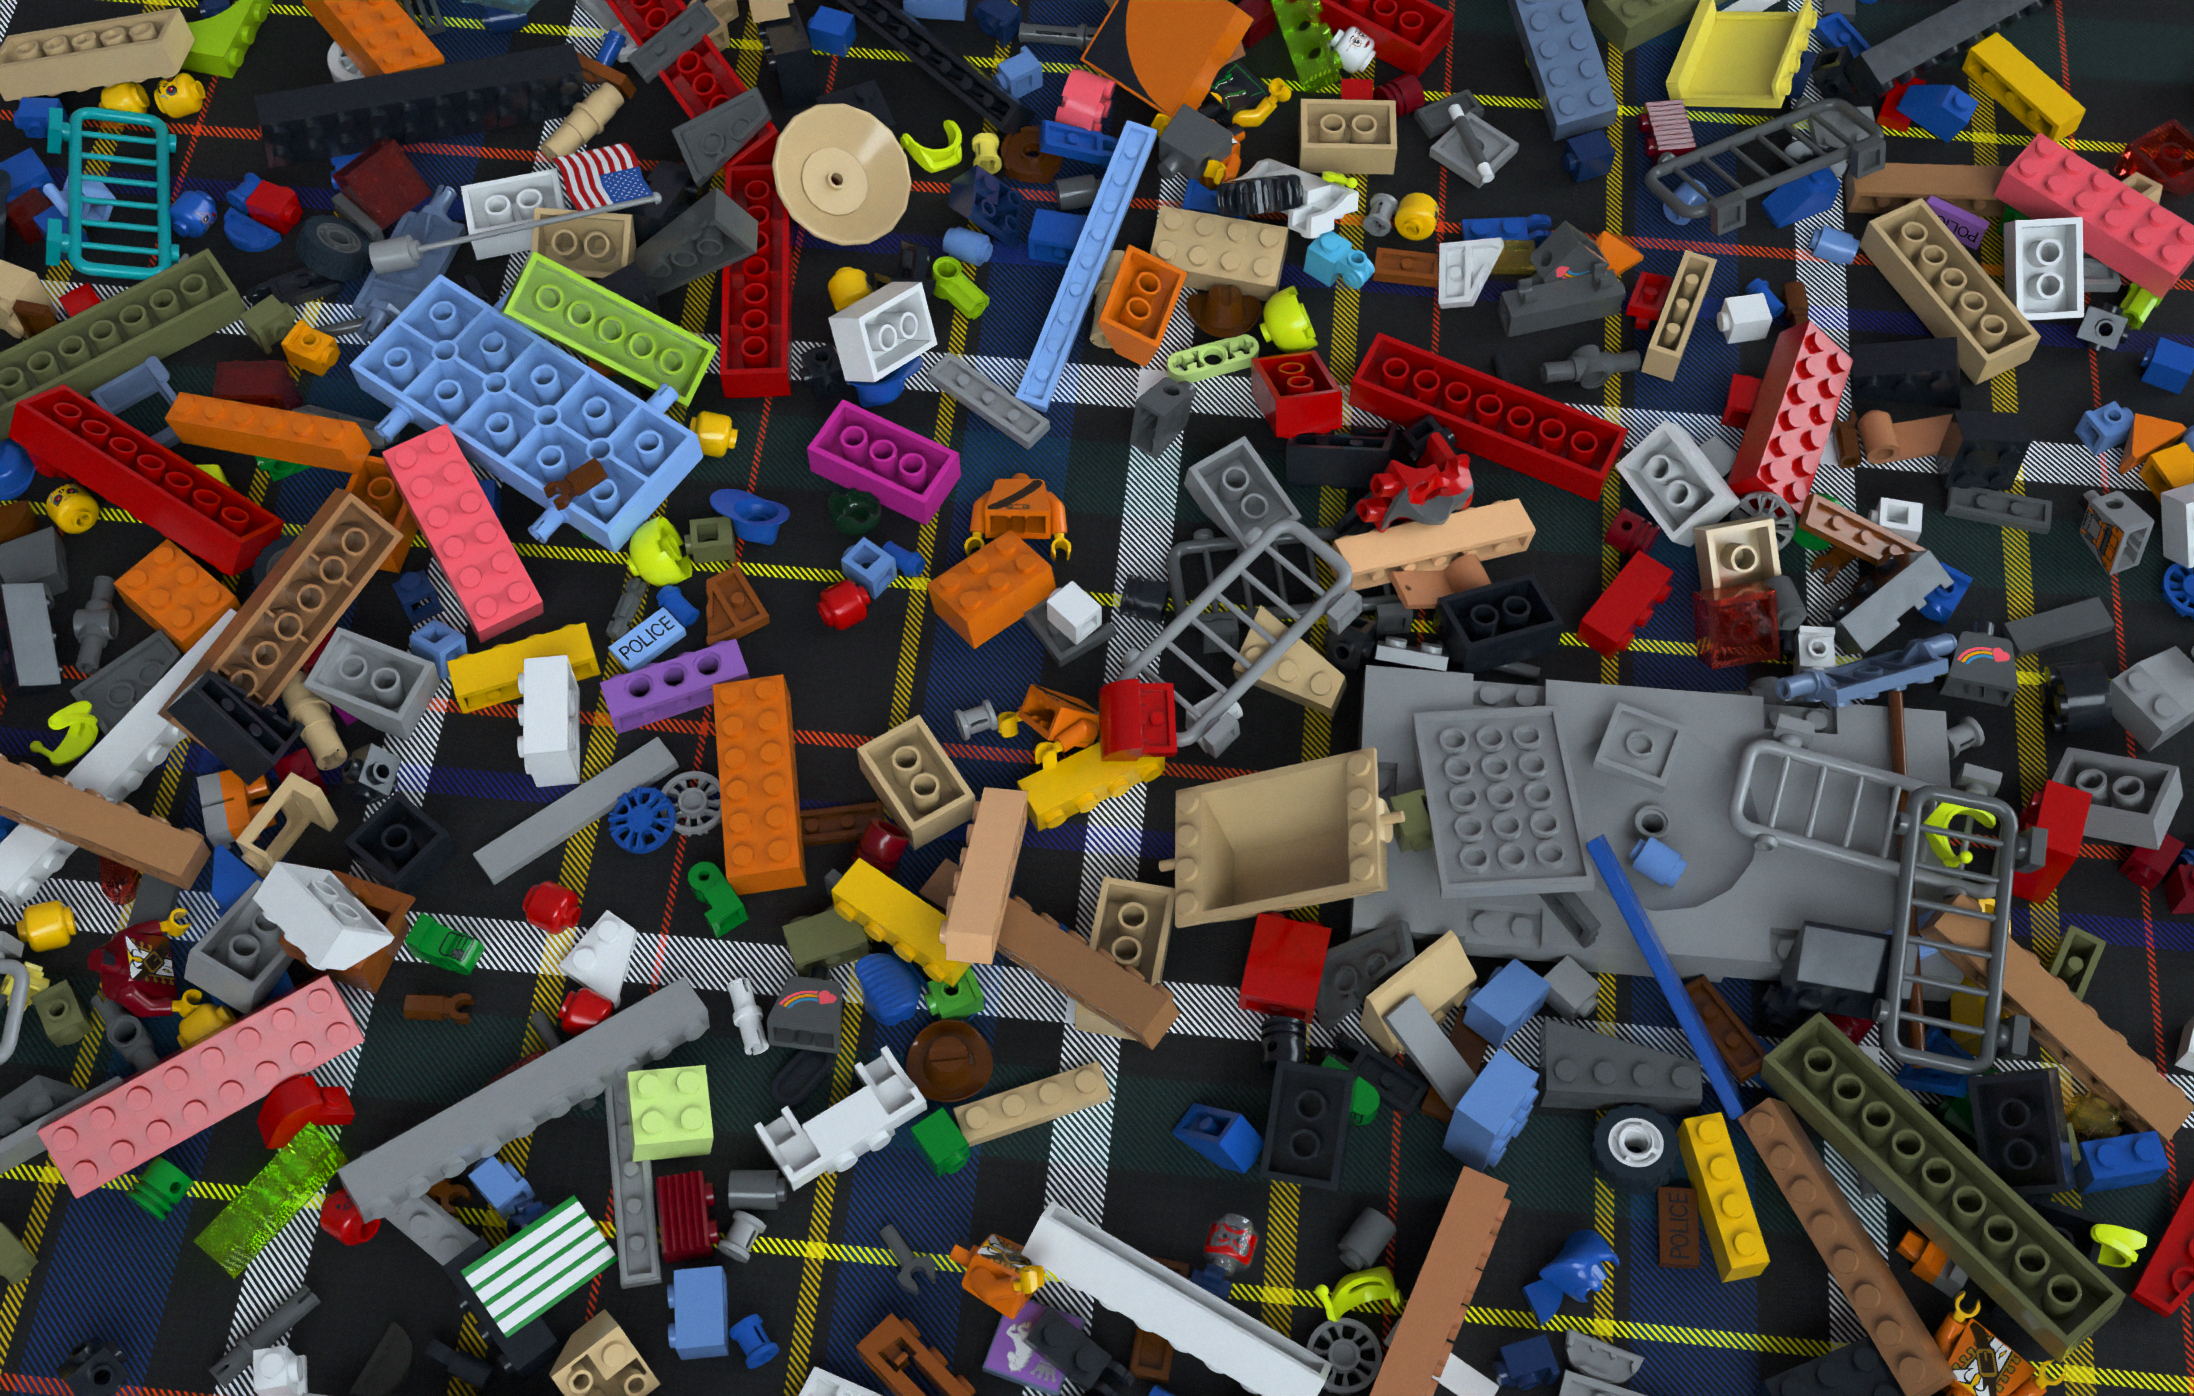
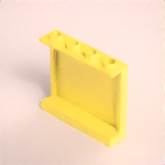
M1700 0L1666 80L1669 99H1683L1685 106L1781 108L1785 96L1791 92L1794 73H1798L1800 69L1802 52L1808 48L1811 29H1815L1817 25V11L1812 9L1811 0H1804L1800 12L1717 11L1714 0Z

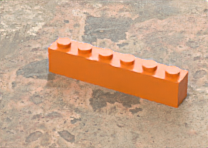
M179 392L165 417V420L182 443L353 474L360 472L372 448L357 422Z

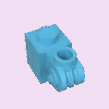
M1329 231L1320 234V237L1316 238L1307 247L1303 271L1328 287L1342 274L1343 281L1349 287L1360 289L1369 277L1373 275L1375 268L1364 252L1352 249L1353 243L1335 232Z

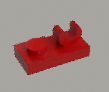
M1641 271L1626 314L1637 317L1635 329L1648 331L1650 322L1652 320H1659L1673 284V277Z

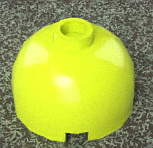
M1294 285L1271 296L1263 310L1265 322L1259 324L1265 341L1267 343L1273 341L1279 350L1286 353L1303 352L1318 346V342L1314 339L1316 335L1303 303L1299 304L1296 296L1299 294Z
M658 516L644 523L632 535L629 546L631 557L627 559V562L635 576L641 575L646 582L657 587H664L669 584H677L692 577L693 571L689 555L684 556L682 559L679 546L684 543L680 535L665 517L660 518Z

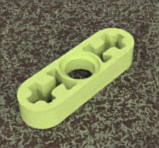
M1243 334L1238 337L1226 338L1175 352L1167 360V377L1177 383L1181 381L1193 383L1251 367V359L1258 358V341L1250 335ZM1244 348L1245 352H1249V354H1244L1239 349ZM1208 355H1217L1222 361L1219 364L1211 365L1206 363L1204 358ZM1182 365V367L1187 370L1182 371L1179 367L1176 366Z

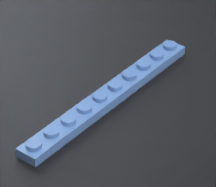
M1129 120L1126 121L1015 395L1018 400L1032 409L1044 413L1048 410L1156 140L1157 129Z

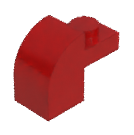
M305 1076L286 1082L274 1090L264 1102L256 1122L267 1149L304 1148L313 1126L350 1125L355 1116V1111L344 1086L317 1087L313 1076Z

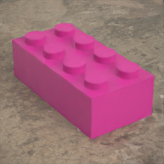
M843 399L807 447L811 472L926 526L961 477L958 452Z

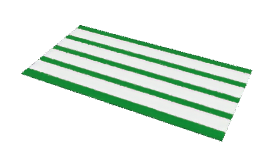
M573 1195L461 1270V1273L505 1337L509 1338L619 1259L575 1195Z

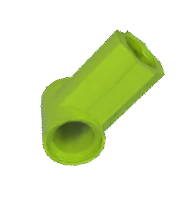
M949 256L940 257L934 262L931 279L936 280L933 294L940 299H948L968 319L972 318L974 320L982 315L985 308L989 305L990 298L962 273L960 262Z
M2132 282L2127 291L2128 295L2119 307L2124 309L2122 314L2129 318L2127 324L2131 325V329L2140 330L2154 307L2157 308L2162 299Z

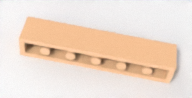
M1519 498L1508 501L1498 500L1490 505L1477 508L1468 507L1460 512L1451 513L1448 520L1442 525H1426L1417 521H1406L1398 526L1388 528L1384 533L1379 532L1376 528L1368 533L1355 536L1345 535L1334 540L1332 549L1345 558L1351 566L1353 576L1347 591L1350 588L1357 591L1391 583L1388 576L1391 571H1442L1455 559L1466 554H1476L1480 561L1527 551L1536 529ZM1329 565L1331 571L1333 572L1337 580L1339 576L1338 572L1331 565Z
M984 787L981 801L974 802L972 822L974 824H968L966 834V846L968 848L962 847L960 854V869L962 871L955 872L953 893L955 896L949 895L947 901L946 916L949 920H942L939 940L941 944H946V960L990 965L993 963L1028 820V791Z

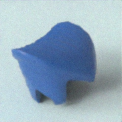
M883 953L863 956L855 964L854 971L860 983L864 1008L873 1019L887 1026H896L900 1021L908 1020L915 1015L921 994V985L918 977L911 969L895 957Z
M1579 1230L1569 1235L1561 1252L1552 1262L1541 1269L1539 1275L1543 1280L1551 1282L1574 1300L1586 1303L1588 1301L1585 1295L1588 1291L1592 1289L1595 1292H1599L1603 1286L1601 1281L1605 1280L1608 1276L1601 1262L1612 1261L1617 1267H1619L1620 1262L1617 1255L1610 1249L1608 1243L1600 1234L1593 1230Z

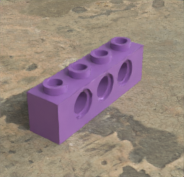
M733 639L716 642L710 647L699 651L682 653L676 658L665 662L651 663L631 673L614 675L608 680L600 682V686L616 733L620 734L714 703L712 685L748 680L750 677L737 640ZM709 670H715V672L712 673V674H709V675H705V674H704L705 672H707V671H709ZM681 681V683L676 686H670V684L673 682ZM647 692V694L642 697H635L639 693Z

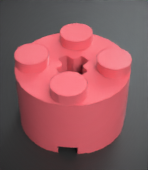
M1072 69L1061 95L1064 97L1061 106L1057 108L1055 122L1085 128L1089 131L1101 132L1103 126L1101 124L1102 118L1107 119L1113 101L1109 99L1113 95L1116 81L1082 69Z

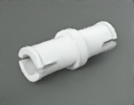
M735 979L727 985L735 1011L732 1015L734 1024L740 1028L745 1053L751 1055L752 1048L753 1055L761 1054L769 1048L761 1023L763 1018L761 1007L756 1005L750 979Z

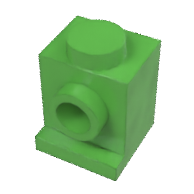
M971 966L954 987H951L944 981L941 983L934 980L927 982L929 993L924 994V1000L931 1016L938 1014L940 1020H960L984 1010L983 994ZM958 990V993L953 996L947 995Z

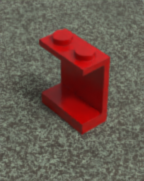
M1258 913L1241 985L1238 1008L1276 1017L1297 1018L1305 1023L1312 1024L1332 928L1324 927L1323 924L1312 920L1304 922L1291 920L1280 913Z

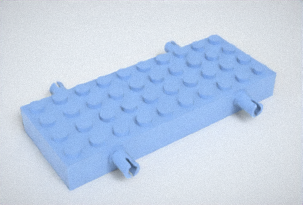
M439 274L349 365L360 389L393 409L374 427V430L383 440L386 438V442L391 443L393 438L408 423H414L427 432L447 423L465 457L546 509L528 527L529 533L536 540L541 537L539 541L545 544L548 541L547 539L562 523H568L616 554L634 534L636 529L649 518L704 457L697 434L663 414L678 400V394L672 387L662 383L659 389L644 402L528 328L500 315L499 313L512 288H509L507 293L492 307ZM595 457L604 468L608 479L581 496L573 497L567 508L558 511L553 501L560 497L561 494H556L548 499L543 488L550 482L564 480L567 474Z

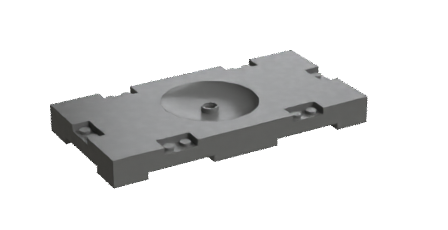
M1366 665L1361 690L1358 750L1370 747L1376 748L1378 797L1384 799L1387 806L1389 798L1392 796L1423 789L1412 726L1413 713L1559 705L1587 842L1601 834L1605 835L1680 979L1695 980L1704 975L1709 982L1721 983L1724 977L1781 982L1780 970L1804 920L1877 933H1884L1893 929L1898 885L1897 877L1778 845L1777 851L1774 853L1761 852L1754 847L1755 838L1739 833L1731 825L1728 818V805L1741 754L1744 748L1753 741L1760 739L1771 740L1779 714L1816 723L1808 750L1892 772L1888 707L1851 704L1845 707H1834L1833 709L1763 704V697L1547 679L1544 686L1473 681L1474 674L1372 665ZM1617 701L1687 727L1663 793L1592 768ZM1904 708L1908 776L1951 788L1946 711ZM1760 754L1756 757L1743 807V815L1748 821L1767 826L1783 758L1770 754ZM1790 760L1774 826L1775 829L1804 836L1820 768ZM1827 770L1811 839L1837 846L1842 845L1856 777ZM1864 780L1849 849L1879 857L1893 787ZM1931 800L1923 804L1921 824L1927 819ZM1644 828L1651 829L1655 833H1650L1646 831ZM1892 830L1886 859L1898 862L1897 838ZM1922 831L1919 832L1917 860L1924 834ZM1394 833L1391 842L1387 843L1388 891L1350 898L1348 941L1401 919L1409 923L1416 957L1449 930H1452L1457 936L1465 954L1470 956L1516 958L1517 960L1559 963L1568 955L1588 972L1655 977L1591 855L1590 858L1596 881L1594 891H1578L1575 893L1600 922L1601 927L1598 929L1599 933L1595 937V943L1585 949L1581 947L1539 894L1441 899L1432 846L1419 852L1413 850L1401 852ZM1652 836L1682 854L1681 859L1688 862L1673 888L1666 884L1661 886L1632 868L1635 861L1629 858L1640 839L1647 842ZM1929 844L1926 862L1946 866L1936 856ZM1915 883L1916 898L1937 903L1944 901L1942 898L1944 890ZM1917 906V917L1933 909ZM1940 952L1920 960L1921 976L1957 984H1960L1964 979V974ZM1922 984L1923 1000L1947 1002L1955 992Z

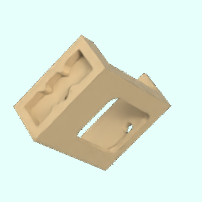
M291 772L238 837L236 843L244 853L242 859L253 867V872L265 880L275 863L282 860L311 822L331 832L339 820L321 788ZM281 808L287 818L283 829L265 851L253 845L252 843Z

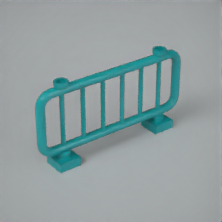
M49 107L47 153L61 154L62 141L68 142V233H62V219H47L46 265L60 266L61 253H68L70 264L83 274L146 280L172 267V263H179V244H171V215L169 212L171 206L169 153H176L177 138L176 134H169L167 125L160 118L147 113L83 107L71 114L69 122H63V109ZM85 120H98L148 126L155 130L156 139L83 131L82 122ZM82 137L156 145V160L82 152ZM82 159L156 166L157 182L82 174ZM82 181L157 188V204L82 196ZM82 203L157 210V226L82 219ZM82 225L158 233V249L82 242ZM82 248L158 255V265L147 268L89 262L82 258Z

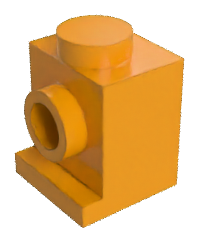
M300 319L281 342L289 363L321 377L324 376L330 367L336 364L341 354L334 337L307 326L305 321Z

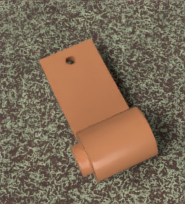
M1872 410L1865 413L1858 421L1857 427L1867 461L1873 464H1883L1937 455L1953 414L1892 423L1891 416L1886 412Z
M1466 554L1455 559L1444 571H1391L1388 575L1398 594L1397 598L1401 600L1405 609H1435L1437 598L1492 584L1476 554Z

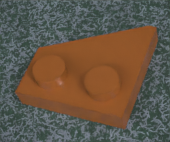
M738 565L706 580V618L708 622L706 642L708 647L719 641L737 640L771 623L768 613Z

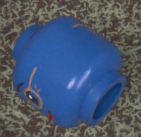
M200 190L184 191L169 208L171 228L181 237H202L218 218L215 201L208 194Z

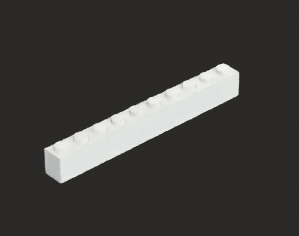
M230 608L64 779L72 783L74 788L84 791L86 788L93 789L102 794L106 801L116 805L118 801H123L131 792L138 789L143 779L157 765L165 761L168 753L182 739L188 737L157 713L237 612ZM19 824L0 843V896L19 909L27 900L36 895L39 887L53 873L62 868L66 859L78 846Z

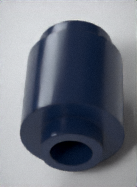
M507 0L486 4L487 11H482L485 29H492L493 35L522 30L523 26H529L524 1Z

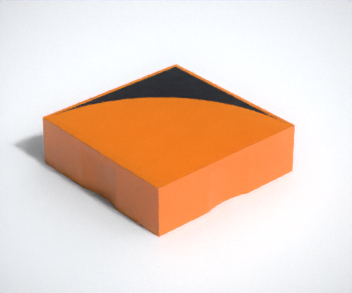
M1116 0L1080 60L1110 80L1116 81V84L1159 112L1173 119L1183 104L1196 111L1198 110L1210 91L1218 71L1230 59L1254 19L1227 0Z

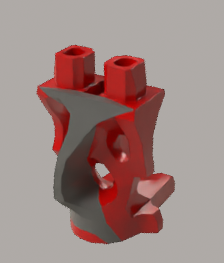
M1434 432L1428 438L1426 451L1416 465L1418 469L1406 466L1396 460H1391L1384 473L1374 474L1370 481L1372 495L1370 498L1359 500L1355 507L1356 512L1363 522H1373L1381 533H1384L1396 519L1415 520L1426 525H1442L1448 520L1453 511L1464 510L1472 502L1474 489L1469 471L1470 457L1468 454L1456 455L1439 432Z

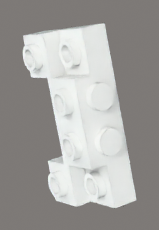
M1270 158L1257 161L1246 174L1230 180L1235 181L1289 174L1299 176L1301 185H1303V204L1299 208L1279 212L1288 215V228L1301 233V236L1304 238H1318L1320 234L1334 230V219H1341L1344 217V214L1358 211V191L1334 182L1324 181L1321 177Z
M887 1045L880 1049L881 1057L866 1066H863L861 1062L854 1065L855 1073L864 1086L862 1089L802 1124V1128L788 1106L781 1109L783 1116L764 1127L761 1122L754 1125L759 1139L774 1163L779 1166L794 1191L825 1171L830 1175L837 1170L838 1172L848 1170L856 1164L858 1157L869 1150L873 1152L885 1147L891 1141V1137L895 1135V1128L927 1109L926 1100L901 1068Z

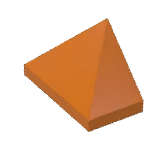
M1604 230L1595 240L1610 265L1607 267V270L1613 269L1616 277L1641 262L1644 258L1622 235Z
M2135 413L2118 468L2119 472L2123 475L2147 461L2150 454L2173 446L2187 428L2181 423Z

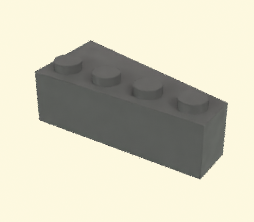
M715 187L635 250V262L653 284L656 295L659 296L756 254L758 221L718 187Z
M1547 1018L1544 1019L1539 1033L1540 1107L1610 1111L1611 1109L1616 1110L1622 1105L1633 1106L1637 1104L1644 1108H1653L1655 1112L1661 1114H1695L1703 1099L1700 1062Z

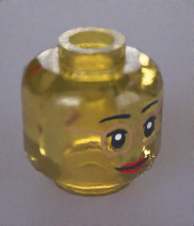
M2088 1091L2083 1095L2076 1093L2065 1108L2067 1123H2072L2076 1141L2079 1143L2117 1137L2123 1127L2117 1124L2120 1118L2119 1109L2095 1092Z

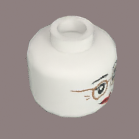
M1355 26L1348 28L1346 32L1339 29L1329 43L1333 47L1330 55L1331 60L1348 73H1355L1358 70L1363 72L1376 54V51L1373 50L1375 46L1374 40Z

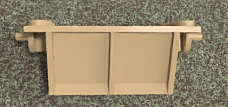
M1370 747L1176 790L1175 858L1159 861L1161 872L1175 869V926L1183 928L1205 923L1235 921L1256 917L1258 913H1277L1388 891L1387 843H1390L1393 837V824L1405 822V814L1402 810L1390 813L1384 799L1378 797L1376 748Z

